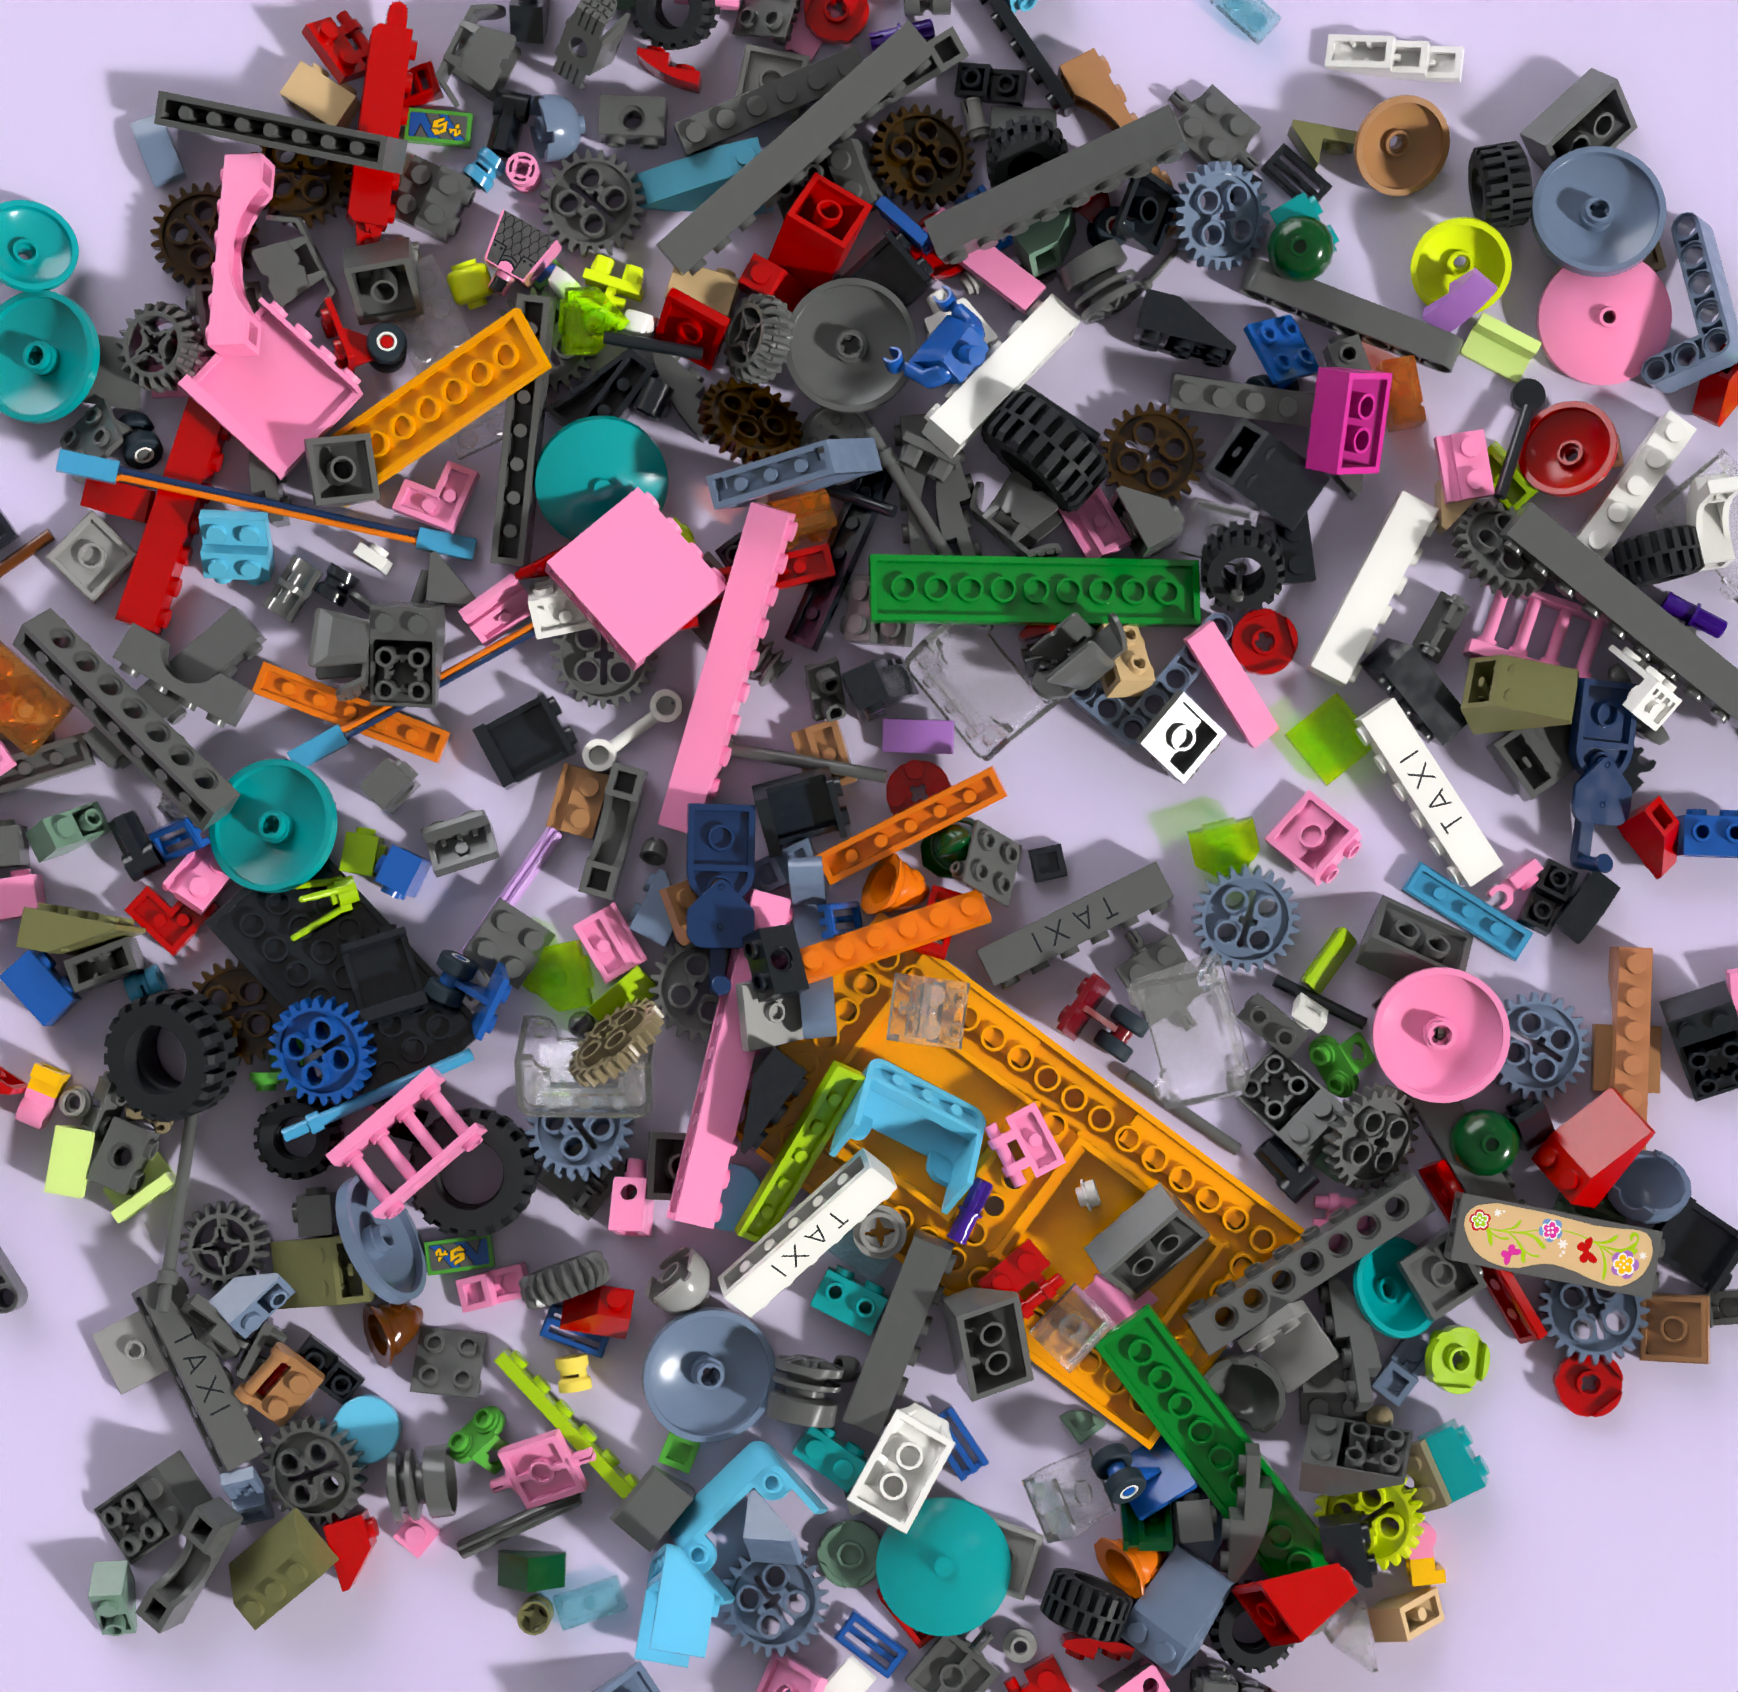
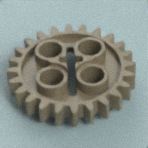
M637 998L633 1004L628 1001L623 1009H620L619 1006L616 1007L611 1016L606 1014L604 1020L594 1024L592 1031L585 1033L586 1039L576 1044L579 1048L571 1053L573 1058L568 1061L570 1075L580 1086L583 1085L587 1088L591 1085L592 1088H595L599 1082L604 1085L609 1077L615 1080L620 1071L627 1072L628 1066L638 1063L640 1055L648 1052L647 1046L656 1042L654 1037L662 1032L660 1027L665 1023L662 1020L665 1017L662 1011L652 1000L649 1001L647 998L642 1001Z

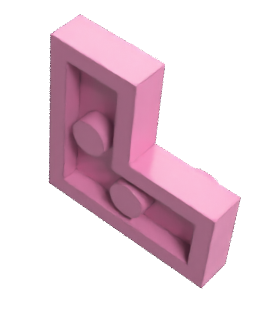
M448 460L435 490L404 479L392 509L396 513L454 535L480 478V474L475 470Z

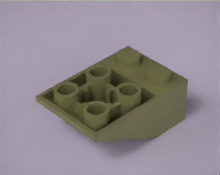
M1503 654L1470 658L1461 711L1473 735L1571 724L1579 671L1578 669Z
M38 902L37 908H23L16 947L46 953L78 956L122 938H133L144 934L146 928L134 926V919L114 917L93 911H83L72 907Z
M340 1234L270 1242L273 1273H278L296 1291L278 1309L346 1305L371 1302L378 1298L354 1268Z

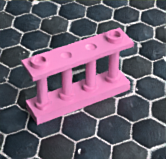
M1498 589L1495 593L1482 635L1477 636V639L1472 638L1467 641L1462 655L1471 658L1503 654L1559 666L1560 663L1557 660L1571 618L1574 616L1589 621L1591 624L1577 666L1573 669H1578L1579 678L1592 679L1590 678L1591 673L1589 669L1603 627H1608L1609 625L1600 618L1595 620L1581 610L1582 605L1542 591L1533 592L1528 598L1523 594L1520 598L1528 602L1513 647L1509 646L1507 650L1496 646L1497 641L1494 640L1508 597L1504 598L1501 590ZM1542 605L1559 611L1545 656L1541 657L1539 661L1527 657L1528 652L1526 648L1540 606Z
M431 1066L422 1071L326 1154V1157L334 1166L341 1168L346 1166L348 1168L352 1167L381 1204L371 1212L375 1218L392 1219L401 1213L405 1208L404 1202L465 1150L470 1152L483 1141L481 1136L488 1131L484 1125L478 1123L468 1127L440 1092V1085L446 1078L438 1069ZM423 1099L425 1101L430 1100L459 1136L444 1150L414 1114L416 1111L414 1107ZM397 1122H404L432 1157V1160L418 1172L388 1136L390 1134L388 1130ZM371 1144L378 1145L406 1180L393 1194L387 1190L363 1160L364 1154L362 1152Z

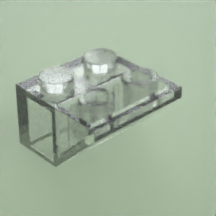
M895 973L886 1040L961 1049L970 983Z

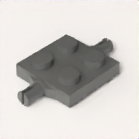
M1213 84L1201 97L1192 102L1181 94L1178 89L1172 93L1168 101L1182 112L1178 122L1190 149L1187 152L1201 165L1207 166L1208 162L1219 161V163L1231 161V164L1238 161L1248 171L1254 172L1260 165V162L1252 157L1246 149L1249 142L1260 131L1261 126Z
M1136 928L1125 934L1124 936L1135 952L1128 961L1114 970L1149 1025H1153L1165 1016L1175 1014L1184 1031L1195 1026L1197 1023L1186 1007L1192 999L1207 989L1172 933L1156 943L1147 945Z
M983 1627V1630L973 1642L963 1639L959 1635L940 1636L905 1677V1682L917 1692H985L1000 1674V1670L989 1662L982 1652L995 1636L985 1627Z

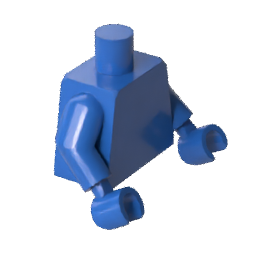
M942 286L947 298L938 300L933 295V300L940 311H951V316L947 315L908 362L904 360L900 348L890 347L889 351L894 360L883 357L885 367L889 373L897 374L903 371L905 377L926 388L933 389L943 384H959L963 382L975 366H979L984 362L989 346L983 340L985 332L982 322L964 304H957L956 297L948 286Z

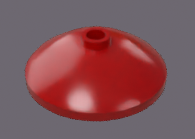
M1566 401L1549 406L1539 412L1530 422L1518 460L1520 470L1531 486L1544 494L1568 497L1586 492L1605 478L1615 462L1618 452L1616 429L1609 417L1592 404L1582 401ZM1572 454H1578L1575 460L1568 461Z

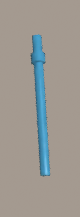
M470 1048L429 1066L438 1069L441 1074H444L475 1059ZM428 1066L321 1113L315 1111L305 1115V1120L281 1130L285 1142L309 1132L315 1134L324 1130V1126L396 1095Z

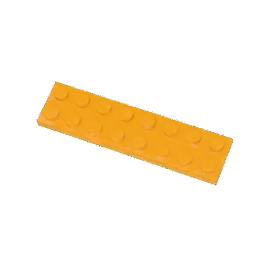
M514 308L331 436L370 433L378 485H380L552 368V365L522 310Z

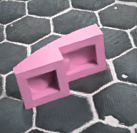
M521 1262L455 1280L463 1313L522 1298L518 1282L523 1276L528 1275L526 1263Z

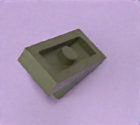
M1293 119L1287 136L1304 161L1315 170L1319 163L1321 148L1326 149V152L1331 155L1343 156L1346 153L1351 154L1358 131Z

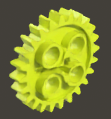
M1405 1484L1377 1489L1381 1499H1374L1369 1495L1368 1491L1334 1497L1319 1495L1315 1499V1503L1322 1507L1314 1513V1516L1317 1518L1324 1515L1343 1513L1340 1502L1349 1504L1353 1511L1359 1510L1360 1517L1364 1513L1366 1515L1373 1513L1389 1501L1394 1503V1506L1381 1510L1375 1518L1370 1516L1361 1521H1368L1371 1543H1366L1368 1554H1375L1376 1563L1379 1564L1383 1571L1388 1568L1389 1560L1394 1566H1398L1402 1561L1401 1556L1408 1559L1412 1554L1410 1548L1416 1549L1420 1543L1415 1536H1421L1424 1532V1528L1418 1524L1423 1522L1425 1515L1416 1512L1423 1502L1412 1500V1496L1417 1489L1411 1488L1407 1490L1404 1487ZM1386 1517L1395 1519L1399 1524V1529L1390 1527L1386 1522Z

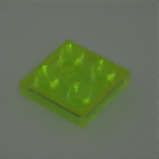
M1338 693L1331 696L1284 734L1325 786L1329 785L1372 750L1370 744L1365 746L1356 735L1355 729L1358 727L1353 720L1358 717Z

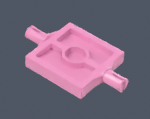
M558 1428L501 1447L497 1455L505 1468V1475L491 1479L490 1488H493V1493L508 1488L513 1489L520 1496L527 1510L586 1491L589 1483L580 1465L595 1461L596 1453L592 1447L574 1452L568 1446Z

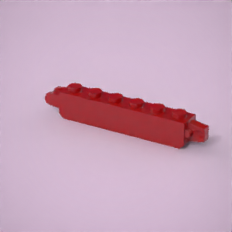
M399 0L389 5L390 8H388V13L386 14L385 24L379 23L374 26L369 37L357 130L403 139L399 138L400 125H407L409 106L403 105L405 93H411L413 73H408L409 60L415 61L418 41L412 40L413 29L406 28L408 8ZM357 165L352 166L346 220L352 227H355L356 246L379 242L382 232H385L387 224L394 223L396 204H392L390 201L392 191H398L400 174Z

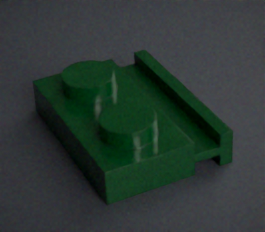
M1129 1502L1119 1504L1123 1551H1128V1548H1138V1551L1173 1550L1170 1504L1142 1521L1138 1519Z

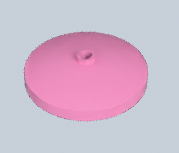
M1643 261L1626 272L1608 277L1583 276L1562 267L1554 274L1544 288L1536 315L1537 335L1539 341L1542 342L1541 347L1549 361L1567 377L1580 383L1597 386L1618 384L1641 374L1643 363L1664 349L1672 323L1671 302L1665 285L1656 272ZM1606 311H1609L1608 314L1612 317L1611 323H1606L1603 320V315Z
M1431 967L1405 976L1387 991L1378 1005L1374 1016L1372 1043L1380 1067L1399 1089L1423 1101L1451 1103L1477 1094L1496 1078L1508 1055L1510 1026L1502 1002L1483 981L1459 969ZM1436 1027H1440L1445 1031L1444 1036L1440 1039L1433 1037L1435 1034L1433 1030Z

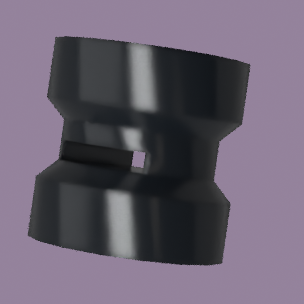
M331 562L326 570L327 576L325 580L319 582L314 591L343 608L348 600L347 594L349 590L354 589L360 579Z

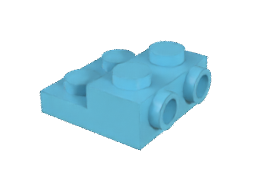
M201 509L198 519L203 543L200 555L204 578H214V581L219 584L229 583L233 579L247 580L248 584L254 586L261 585L265 581H271L275 559L268 512Z

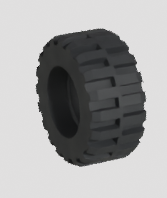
M1022 389L1011 392L982 426V439L988 445L990 451L997 456V459L1010 472L1018 471L1032 482L1034 491H1043L1058 504V508L1062 511H1067L1068 513L1077 511L1108 475L1109 466L1106 463V459L1099 453V449L1088 440V437L1078 430L1069 419L1061 415L1054 407L1052 408L1046 401L1037 398L1031 392H1026Z
M172 988L143 996L120 1009L118 1017L113 1018L109 1025V1030L112 1033L106 1035L104 1046L108 1047L107 1053L104 1054V1065L108 1064L110 1073H107V1077L110 1083L114 1082L117 1088L115 1090L117 1096L121 1100L126 1099L128 1102L126 1106L135 1113L141 1111V1116L146 1119H157L159 1122L179 1121L208 1110L217 1105L219 1100L224 1099L229 1092L228 1086L234 1084L237 1072L233 1071V1069L239 1066V1054H235V1047L238 1046L236 1036L232 1037L230 1031L232 1025L229 1019H224L221 1016L222 1009L216 1003L209 1004L210 999L201 993L194 994L190 989L181 988L176 990ZM162 1027L172 1032L184 1049L186 1072L182 1082L172 1078L165 1071L159 1060L157 1040Z
M466 1108L456 1112L468 1127L474 1123L484 1125L488 1131L481 1136L483 1138L482 1143L494 1149L501 1159L503 1180L499 1190L492 1198L478 1204L463 1203L456 1200L447 1191L440 1171L413 1195L414 1201L411 1203L415 1210L420 1209L424 1214L422 1219L429 1225L434 1224L439 1227L438 1231L447 1235L450 1233L456 1234L459 1238L473 1236L479 1238L498 1232L508 1226L527 1208L531 1202L532 1193L535 1192L537 1186L535 1180L536 1173H538V1162L535 1163L534 1153L536 1152L528 1147L529 1142L525 1137L527 1136L525 1131L521 1127L518 1128L513 1123L514 1120L506 1115L497 1114L494 1110ZM443 1116L433 1120L432 1124L425 1127L443 1150L459 1137ZM418 1140L412 1144L409 1151L411 1154L409 1162L418 1172L432 1160V1157Z

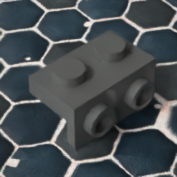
M484 810L468 811L462 814V816L447 821H436L430 826L421 829L436 877L500 858L493 827Z

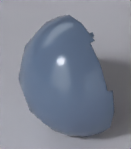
M1656 1149L1654 1151L1641 1150L1606 1195L1614 1209L1624 1217L1638 1223L1657 1224L1673 1218L1687 1205L1692 1195L1691 1181L1684 1168L1672 1157Z

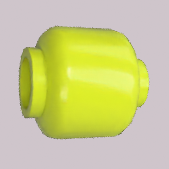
M475 258L451 266L452 272L447 275L446 280L455 304H467L469 310L488 304L486 297L491 296L494 291L488 287L492 279L486 264L477 263Z

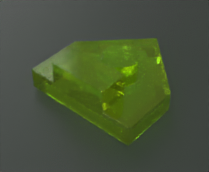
M565 287V298L560 299L558 332L562 335L561 352L564 355L597 354L606 346V344H603L604 331H621L630 321L598 287Z
M1252 816L1237 820L1231 817L1202 824L1200 829L1187 831L1195 866L1216 878V872L1218 871L1225 877L1229 876V866L1231 865L1236 873H1241L1242 865L1246 864L1248 867L1260 851Z
M580 939L546 946L531 974H528L522 984L524 988L547 1001L548 1005L558 1012L593 1004L590 988H594L595 985L589 956L583 955Z

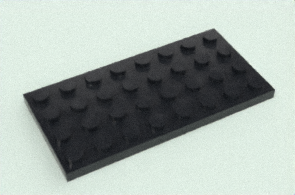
M328 857L323 867L310 880L333 878L342 875L343 878L346 876L342 871H339V868ZM327 886L292 889L280 893H263L245 887L206 920L205 924L285 1011L289 1010L290 1005L296 1002L300 1003L306 997H310L313 1001L317 996L323 995L325 1003L328 999L336 997L337 1007L348 1002L347 1012L351 1014L358 1010L339 946L345 944L344 939L364 934L365 938L377 935V929L391 925L359 890L360 901L352 903L353 910L341 913L296 941L290 939L291 935L339 906V904L332 905L329 896L303 903L298 901L300 896L326 890ZM411 947L424 989L430 977L439 976ZM426 995L428 1000L427 1008L366 1026L363 1029L364 1034H374V1037L367 1041L368 1045L377 1047V1050L369 1054L368 1057L374 1059L376 1064L367 1068L372 1073V1077L363 1080L366 1086L359 1091L362 1094L465 1050L476 1040L471 1025L473 1013L463 1002L460 1007L454 1008L443 1005ZM360 1014L356 1019L358 1023L362 1022ZM322 1021L324 1031L330 1034L328 1024ZM338 1036L320 1049L324 1053L343 1042L345 1036ZM340 1050L341 1058L349 1063L347 1054ZM393 1096L373 1104L376 1110L380 1109Z

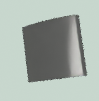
M98 334L100 344L99 368L94 384L82 402L96 404L101 398L109 401L111 407L139 410L142 388L138 384L133 383L129 379L130 375L125 374L121 370L125 363L120 362L117 358L123 350L116 344L122 342L124 338Z

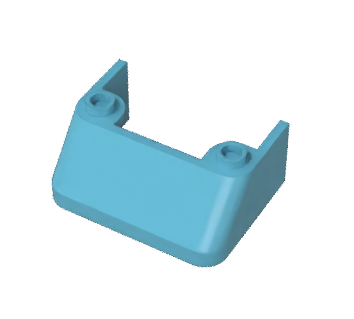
M873 1059L864 1069L863 1075L866 1078L835 1129L829 1155L835 1157L849 1139H865L870 1133L871 1128L927 1156L926 1171L934 1182L946 1187L941 1212L947 1215L973 1185L984 1128L986 1126L985 1117L975 1106L884 1059Z
M765 1441L749 1443L694 1496L693 1501L669 1528L674 1544L682 1548L715 1588V1595L720 1596V1606L733 1603L736 1597L711 1570L717 1559V1550L706 1534L753 1488L763 1498L772 1501L782 1499L793 1490L814 1514H824L829 1509L777 1450Z
M665 1544L652 1556L634 1659L688 1668L690 1656L705 1658L711 1618L718 1615L720 1596L715 1595V1588L680 1546Z

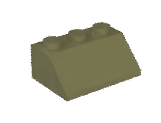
M297 1507L229 1563L233 1604L254 1630H257L339 1560Z

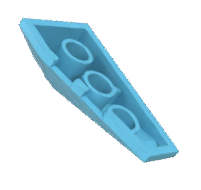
M758 137L724 144L637 173L638 178L634 183L642 182L644 190L638 194L644 195L647 203L639 205V207L659 211L693 212L761 152ZM762 205L753 214L759 215L774 211L773 205L769 209Z

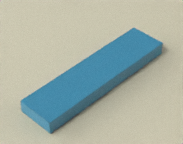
M1418 862L1401 889L1513 961L1518 959L1533 935V932L1422 862Z

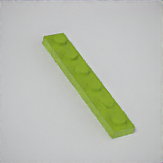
M834 1060L734 1228L738 1236L757 1243L782 1220L866 1077L862 1072Z
M506 1348L494 1362L557 1429H560L563 1436L577 1451L588 1447L593 1448V1451L596 1453V1460L588 1463L624 1500L639 1482L637 1477L632 1473L626 1475L618 1466L621 1463L618 1457L609 1448L603 1450L595 1442L598 1437L588 1425L584 1423L580 1426L572 1417L575 1414L573 1409L563 1399L557 1401L549 1392L552 1389L549 1383L539 1374L535 1377L526 1368L529 1363L519 1351L514 1350L512 1352L509 1348Z

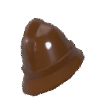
M381 1303L377 1306L365 1305L363 1308L364 1333L369 1349L380 1366L385 1369L388 1368L395 1355L401 1353L402 1348L416 1336L423 1321L422 1308L409 1303L401 1305L391 1303L385 1305Z

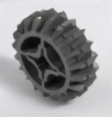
M759 293L751 294L748 298L744 297L741 305L736 306V313L730 316L731 323L727 330V338L724 340L726 343L724 355L728 356L726 366L730 367V374L735 375L737 379H741L743 382L751 384H766L768 380H774L776 373H781L782 364L788 361L786 356L788 350H791L790 341L794 338L791 334V329L794 326V323L790 321L792 312L788 310L787 303L782 302L781 299L775 298L773 295Z
M157 301L156 305L145 303L144 310L134 309L135 319H125L128 324L127 330L119 331L124 336L123 341L116 344L123 350L117 357L120 362L125 363L121 370L125 374L130 375L129 379L133 383L138 384L145 390H153L158 393H165L166 390L177 391L178 382L186 374L189 376L196 375L193 369L195 364H203L198 358V354L206 351L203 346L199 345V342L205 336L197 331L200 324L192 319L193 315L189 311L181 309L180 306L163 301ZM165 323L173 325L169 330L164 329L160 331L158 326ZM153 364H162L164 367L156 372H152L149 369Z
M219 1200L216 1202L215 1208L210 1203L203 1206L204 1214L198 1210L193 1212L192 1216L196 1223L192 1221L185 1222L184 1227L191 1234H181L180 1240L188 1242V1246L179 1248V1253H188L189 1259L184 1260L182 1265L183 1267L191 1264L194 1266V1269L189 1273L191 1278L202 1274L199 1283L201 1286L207 1285L212 1279V1290L217 1291L220 1289L222 1282L226 1286L234 1277L257 1275L253 1268L258 1270L265 1268L266 1264L259 1257L270 1256V1251L261 1247L270 1243L271 1238H261L260 1232L267 1230L268 1227L266 1224L256 1226L255 1222L261 1217L259 1213H255L250 1217L247 1216L250 1211L249 1205H244L238 1212V1201H231L227 1208L224 1200ZM217 1219V1227L214 1228L213 1239L200 1243L206 1226ZM228 1219L238 1223L245 1230L248 1237L237 1236L232 1230V1224H228ZM225 1241L226 1243L230 1242V1244L239 1243L238 1245L231 1247V1249L225 1250V1248L211 1247L213 1245L219 1244V1242ZM250 1248L246 1262L240 1269L233 1272L232 1264L236 1263L235 1256L237 1251ZM202 1254L213 1255L217 1259L218 1267H222V1271L211 1267L205 1261Z
M591 1251L523 1276L518 1282L522 1300H525L528 1309L536 1310L606 1284L610 1278L606 1259L604 1260L602 1252Z

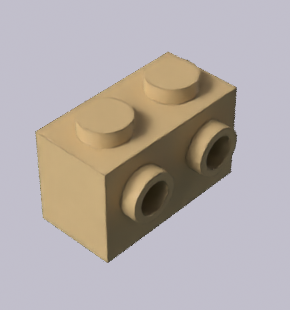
M1102 624V625L1097 629V632L1099 633V632H1100L1102 629H1104L1108 624ZM1122 625L1126 634L1128 649L1114 660L1115 666L1100 678L1106 698L1141 697L1155 681L1154 669L1150 664L1145 649V641L1140 634L1138 626Z

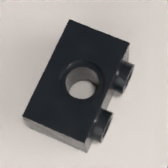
M793 923L759 928L742 937L744 944L743 952L748 960L752 975V987L757 994L759 1003L794 997L810 989Z

